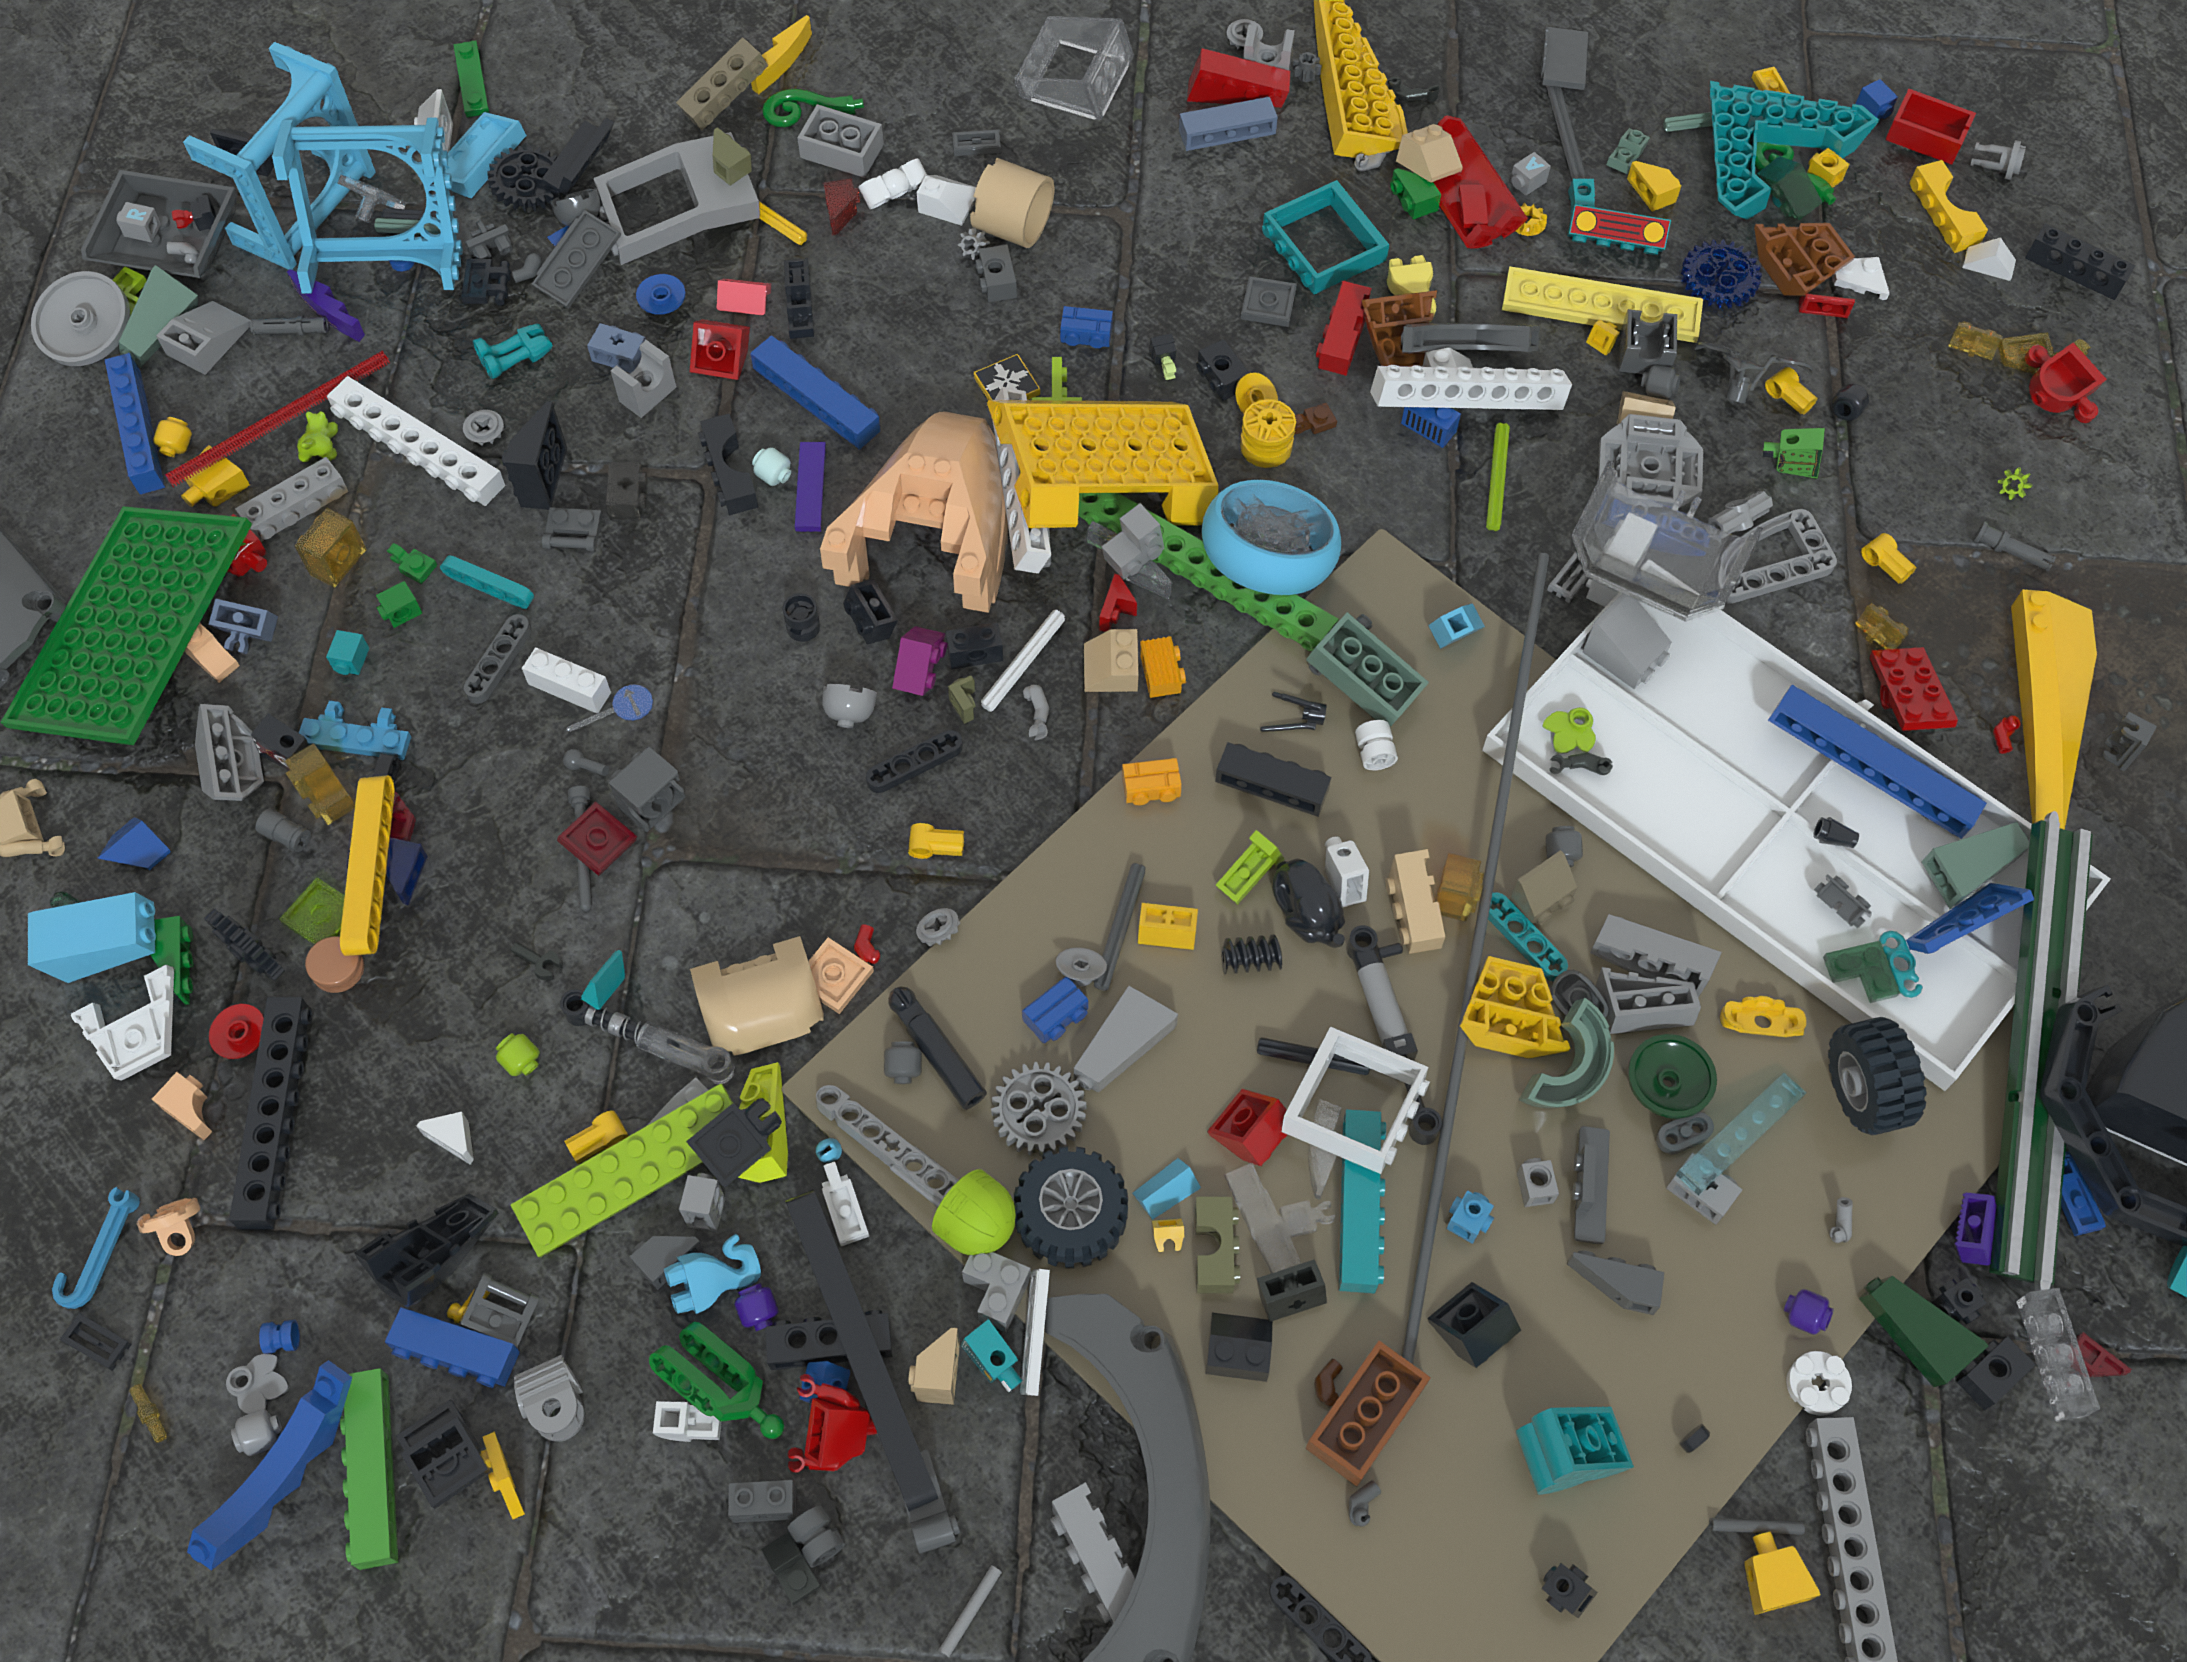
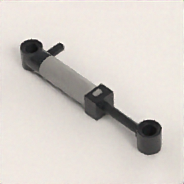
M1366 925L1357 926L1350 933L1347 954L1354 962L1382 1043L1381 1048L1414 1061L1418 1050L1412 1033L1407 1031L1382 958L1402 954L1403 947L1400 943L1378 948V937L1375 930ZM1364 941L1368 944V946L1361 947L1357 945L1356 942ZM1404 1083L1407 1092H1409L1411 1085ZM1419 1095L1416 1102H1419V1107L1411 1121L1409 1134L1417 1144L1429 1145L1436 1140L1439 1134L1442 1118L1434 1109L1425 1108L1422 1097ZM1426 1122L1431 1125L1432 1130L1425 1131L1420 1128L1418 1123Z

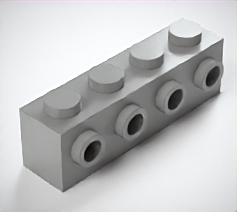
M325 457L240 505L235 510L239 517H245L252 523L250 530L262 542L286 527L294 525L307 515L318 511L333 500L339 499L349 491L341 475L328 458Z

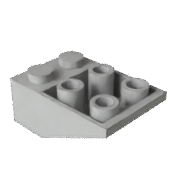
M211 301L173 318L156 337L166 355L206 375L250 327L251 320Z

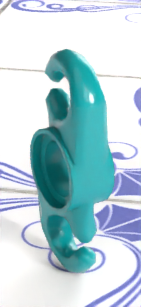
M1897 931L1884 932L1880 936V944H1885L1888 938H1894L1898 944L1893 949L1888 946H1884L1882 949L1887 957L1886 969L1891 975L1897 991L1904 997H1917L1923 989L1921 984H1917L1912 991L1907 990L1904 986L1906 980H1912L1915 983L1919 981V977L1915 973L1916 960L1911 954L1904 936ZM1900 957L1905 959L1908 963V969L1905 971L1898 970L1894 966V958Z

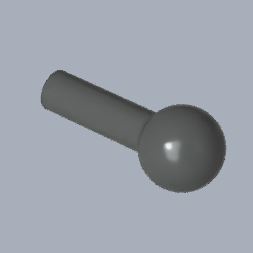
M570 749L563 756V763L570 770L583 768L602 776H606L609 772L607 765L585 758L578 749Z

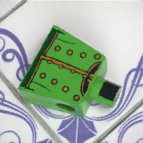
M1825 428L1784 429L1781 431L1780 443L1764 442L1762 457L1778 458L1776 469L1778 472L1818 478Z

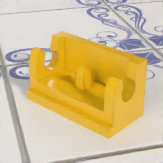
M1142 903L1138 944L1194 950L1198 909Z

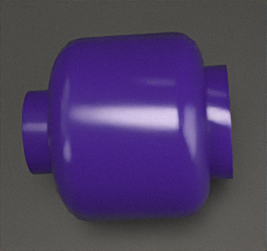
M760 1283L738 1292L739 1297L735 1300L734 1306L743 1327L749 1328L754 1326L755 1331H759L773 1325L771 1319L778 1315L779 1308L771 1288L762 1287Z
M1807 1289L1800 1290L1796 1296L1790 1294L1784 1308V1312L1789 1313L1788 1321L1791 1326L1813 1335L1819 1333L1820 1330L1826 1331L1834 1308L1830 1307L1828 1298Z

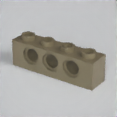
M742 37L676 103L682 112L699 129L703 130L757 76L763 73L768 64L760 52Z

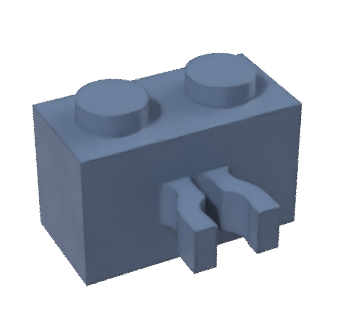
M215 599L209 625L221 631L231 633L225 641L224 649L233 651L234 644L239 641L240 647L238 652L247 654L249 649L248 637L272 641L278 616L267 610Z

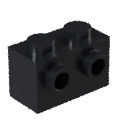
M871 579L852 584L843 605L846 613L851 616L859 635L863 637L867 645L890 639L898 619L875 580Z

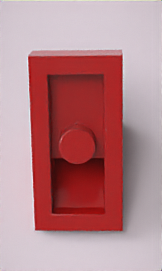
M1114 574L1099 618V630L1104 632L1109 631L1112 624H1117L1120 613L1137 616V602L1118 574Z

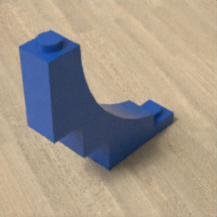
M329 1360L319 1367L314 1388L301 1397L286 1427L261 1463L219 1509L193 1529L187 1553L195 1561L213 1570L268 1527L273 1506L301 1485L306 1464L333 1444L352 1376Z

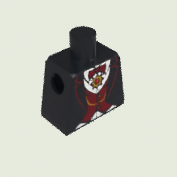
M268 713L251 733L260 756L292 773H296L301 766L312 771L319 763L320 758L311 753L307 739Z

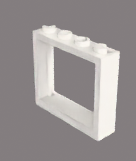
M1330 1027L1284 1115L1281 1132L1381 1174L1385 1165H1391L1396 1156L1397 1149L1394 1148L1396 1142H1402L1407 1133L1408 1125L1405 1124L1407 1119H1413L1417 1112L1419 1102H1416L1418 1096L1424 1097L1430 1082L1425 1080L1428 1067ZM1334 1054L1411 1085L1380 1151L1302 1118Z

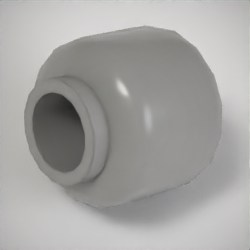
M261 1409L238 1418L235 1428L231 1429V1435L239 1453L244 1452L247 1456H254L271 1449L278 1439L277 1434L282 1433L283 1430L277 1415L271 1417L267 1410Z

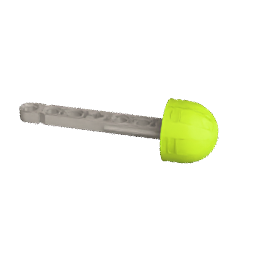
M826 1085L817 1091L816 1106L824 1116L831 1121L835 1119L838 1127L890 1167L892 1172L938 1207L933 1218L932 1230L948 1245L960 1253L978 1255L996 1251L1008 1241L1015 1227V1205L1006 1188L983 1170L976 1169L958 1180L859 1103L851 1101L850 1096L838 1087ZM829 1095L837 1098V1101L833 1104H825L821 1100ZM847 1112H854L858 1115L857 1119L847 1121L842 1116ZM873 1128L878 1130L879 1134L871 1138L865 1136L863 1132ZM910 1162H918L922 1165V1168L918 1171H910L906 1168V1165ZM932 1179H939L944 1185L935 1189L931 1188L927 1183Z

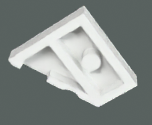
M1879 257L1854 258L1853 261L1832 275L1835 286L1845 289L1850 288L1861 294H1864L1865 291L1880 294L1879 299L1887 300L1890 294Z

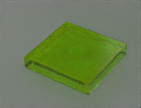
M316 877L279 920L282 924L315 945L322 939L338 936L341 933L345 895Z

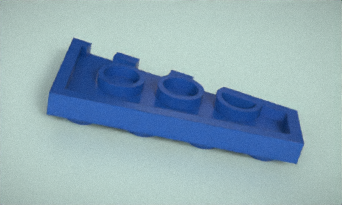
M1989 883L1906 939L1910 950L1925 954L1934 953L1941 947L2034 900L2030 889Z

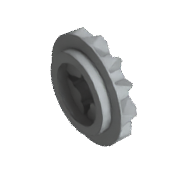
M1248 19L1234 21L1227 28V39H1229L1230 45L1236 44L1237 49L1244 47L1246 38L1242 34L1244 31L1247 36L1248 25L1251 24L1257 25V37L1262 42L1263 30L1261 26L1255 21Z
M491 410L476 411L470 414L463 424L465 437L472 444L477 442L481 446L485 442L493 444V440L501 438V432L505 430L501 416ZM488 425V428H489L488 431H487V430H482V431L480 432L479 427L485 428V427Z
M937 909L921 919L916 933L922 943H927L929 946L935 943L941 945L944 940H951V934L958 932L957 927L960 925V920L952 909Z

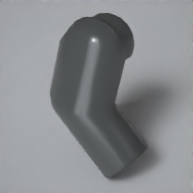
M1373 1480L1349 1498L1348 1516L1353 1525L1364 1527L1370 1522V1515H1368L1369 1502L1381 1494L1380 1488Z

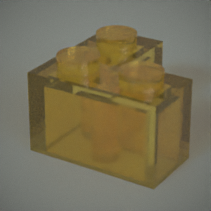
M314 743L285 760L290 769L286 775L304 800L307 797L312 803L307 806L316 819L322 816L327 825L355 809V804Z
M1448 853L1436 902H1439L1441 916L1466 922L1469 912L1475 913L1483 888L1481 884L1484 872L1479 871L1481 861Z

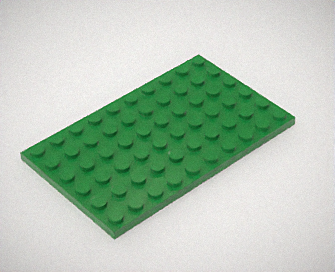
M122 507L0 723L9 729L134 745L252 523L245 517Z

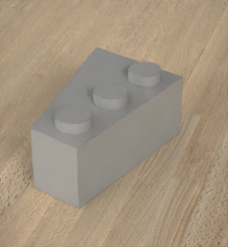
M1602 967L1596 983L1597 989L1609 1006V1013L1605 1019L1609 1025L1610 1034L1692 1026L1695 1024L1701 1009L1697 992L1692 982L1656 977L1655 980L1638 977V973L1629 972L1626 975L1611 972L1610 968Z

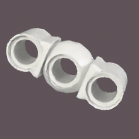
M917 158L901 165L899 169H892L882 176L879 175L862 183L859 186V190L869 209H874L887 203L889 199H896L906 192L918 189L927 174Z

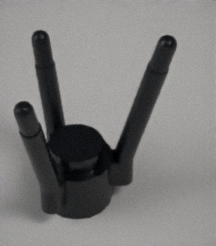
M1273 692V697L1303 706L1302 719L1307 720V722L1263 726L1260 730L1262 732L1295 729L1315 730L1316 724L1323 725L1327 704Z

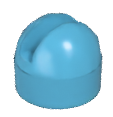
M828 1138L818 1143L815 1153L820 1161L830 1163L840 1158L842 1148L836 1139ZM830 1145L832 1150L824 1153V1149Z

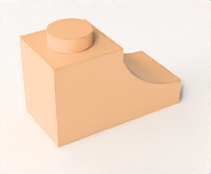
M199 623L184 652L220 683L240 665L221 646L213 634Z
M176 1072L152 1100L162 1110L202 1140H205L212 1131L207 1127L202 1116L203 1103L208 1098L200 1090L203 1085L191 1075L184 1078Z

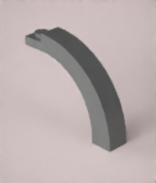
M1503 323L1406 324L1401 335L1402 352L1413 353L1451 348L1453 350L1538 351L1540 325Z

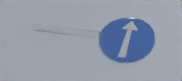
M641 685L625 686L614 696L613 708L568 726L566 730L570 732L614 712L625 720L641 719L652 709V695L647 688Z

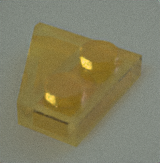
M2048 332L2003 338L1997 343L2004 366L2035 374L2040 369L2039 367L2029 366L2025 361V354L2032 346H2043L2048 351L2050 357L2055 355Z

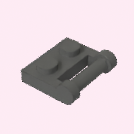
M550 508L545 533L542 536L543 549H552L553 547L585 548L587 551L595 552L603 517L601 510ZM555 535L581 536L587 538L555 537Z
M483 1272L459 1324L484 1335L512 1343L517 1348L540 1296L532 1292L528 1295L491 1279V1275ZM485 1291L524 1306L522 1313H516L483 1299Z

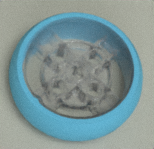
M1247 480L1230 485L1212 500L1203 517V544L1213 565L1232 581L1258 592L1273 595L1304 593L1320 585L1332 573L1339 560L1341 535L1334 515L1321 501L1311 494L1285 483L1270 480Z

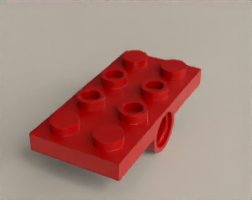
M1924 647L1871 651L1869 659L1881 683V705L1884 709H1893L1902 731L1956 727L1958 718Z

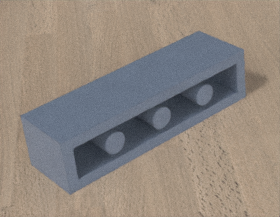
M1265 97L1180 113L1179 132L1186 151L1276 134L1278 117L1271 98Z

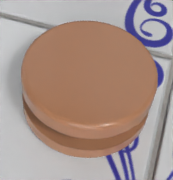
M333 936L320 940L310 949L306 957L305 966L308 975L317 987L326 992L339 993L352 988L360 980L364 971V960L362 955L344 956L340 948V937Z

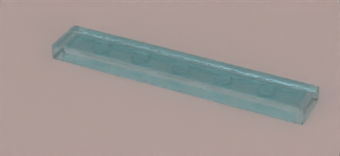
M1783 1073L1680 1168L1676 1176L1699 1196L1798 1103L1807 1092Z

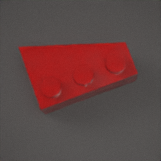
M1346 281L1342 282L1336 304L1332 306L1330 312V324H1326L1322 338L1325 339L1324 343H1319L1316 357L1320 358L1319 369L1347 376L1366 322L1361 300L1370 299L1372 288Z

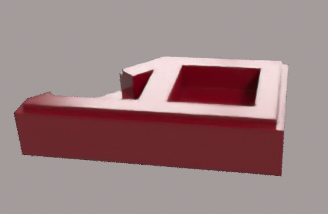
M395 792L389 842L409 844L416 819L398 793Z
M2084 1332L2077 1336L2063 1356L2088 1377L2123 1376L2132 1370Z

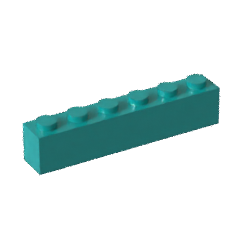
M1346 1109L1343 1117L1342 1135L1380 1151L1381 1140L1386 1138V1122H1381V1112ZM1342 1158L1339 1291L1375 1294L1378 1284H1383L1384 1266H1379V1255L1384 1254L1385 1240L1384 1236H1379V1225L1384 1226L1385 1207H1380V1196L1384 1197L1385 1179L1380 1178L1379 1173Z

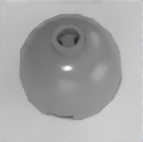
M827 684V687L824 686L822 706L829 718L838 721L837 726L853 728L854 723H862L870 717L874 710L877 692L863 688L861 693V690L850 688V685Z

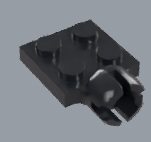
M763 1098L757 1099L746 1109L742 1110L732 1103L686 1141L724 1189L772 1150L766 1140L769 1135L780 1127L782 1121L776 1111L763 1121L759 1119L771 1109V1105Z

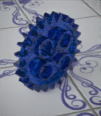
M1713 239L1710 245L1704 241L1701 247L1695 245L1693 251L1689 250L1682 265V282L1687 283L1686 290L1693 289L1692 297L1699 295L1703 301L1705 299L1708 300V306L1716 302L1718 308H1721L1723 303H1726L1727 307L1731 308L1733 302L1740 306L1742 300L1747 303L1750 296H1755L1761 283L1762 273L1759 272L1761 265H1756L1757 258H1750L1751 251L1745 253L1742 251L1743 245L1735 248L1733 241L1730 245H1726L1723 239L1721 244H1717ZM1729 261H1732V262L1729 263L1727 270H1726V269L1724 270V268H1725V266L1727 265V263H1728ZM1718 278L1717 283L1714 286H1711L1714 284L1715 279Z

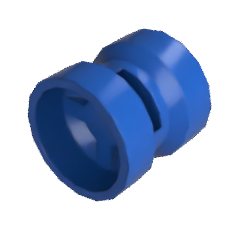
M295 1319L285 1320L281 1325H276L274 1322L262 1323L259 1332L262 1352L264 1354L275 1353L281 1348L285 1351L297 1350L300 1341L297 1321Z

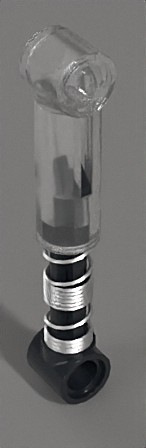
M579 989L569 990L561 997L560 1007L567 1021L574 1026L598 1025L603 1031L608 1030V1033L617 1037L623 1036L625 1040L632 1039L635 1041L637 1048L707 1076L711 1082L716 1084L726 1083L734 1074V1065L730 1054L722 1047H710L649 1021L641 1025V1021L636 1023L624 1014L609 1012L607 1008L597 1010L581 999L583 991ZM575 1005H583L580 1010L571 1011ZM721 1061L725 1063L720 1069H712L713 1064Z

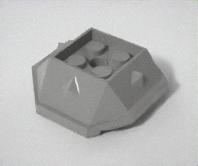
M1629 414L1620 424L1601 437L1599 443L1597 486L1608 492L1612 498L1624 504L1641 505L1646 509L1650 507L1678 509L1701 496L1703 448L1686 431L1687 428L1681 420Z

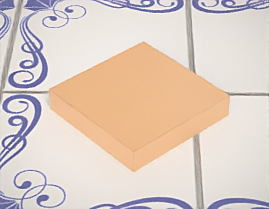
M829 937L808 961L820 1002L838 1014L843 1011L874 972L873 966Z

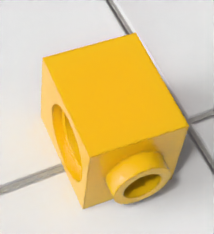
M1827 148L1820 154L1816 153L1813 155L1808 163L1809 169L1807 173L1817 175L1826 180L1832 187H1835L1843 181L1849 163Z

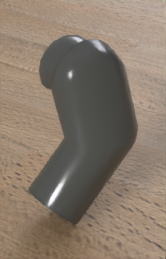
M529 254L523 268L511 271L515 283L537 276L536 273L542 264V259L538 254Z

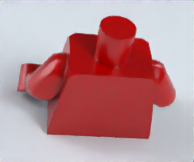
M803 1374L800 1376V1380L809 1382L811 1387L809 1389L797 1387L799 1395L810 1397L816 1394L818 1398H812L805 1453L800 1448H791L788 1451V1457L791 1459L797 1458L799 1461H789L788 1468L795 1473L803 1470L804 1466H808L809 1470L837 1471L853 1457L862 1455L865 1451L867 1436L877 1434L869 1411L860 1405L858 1398L839 1387L822 1383L821 1386L817 1385L811 1375Z

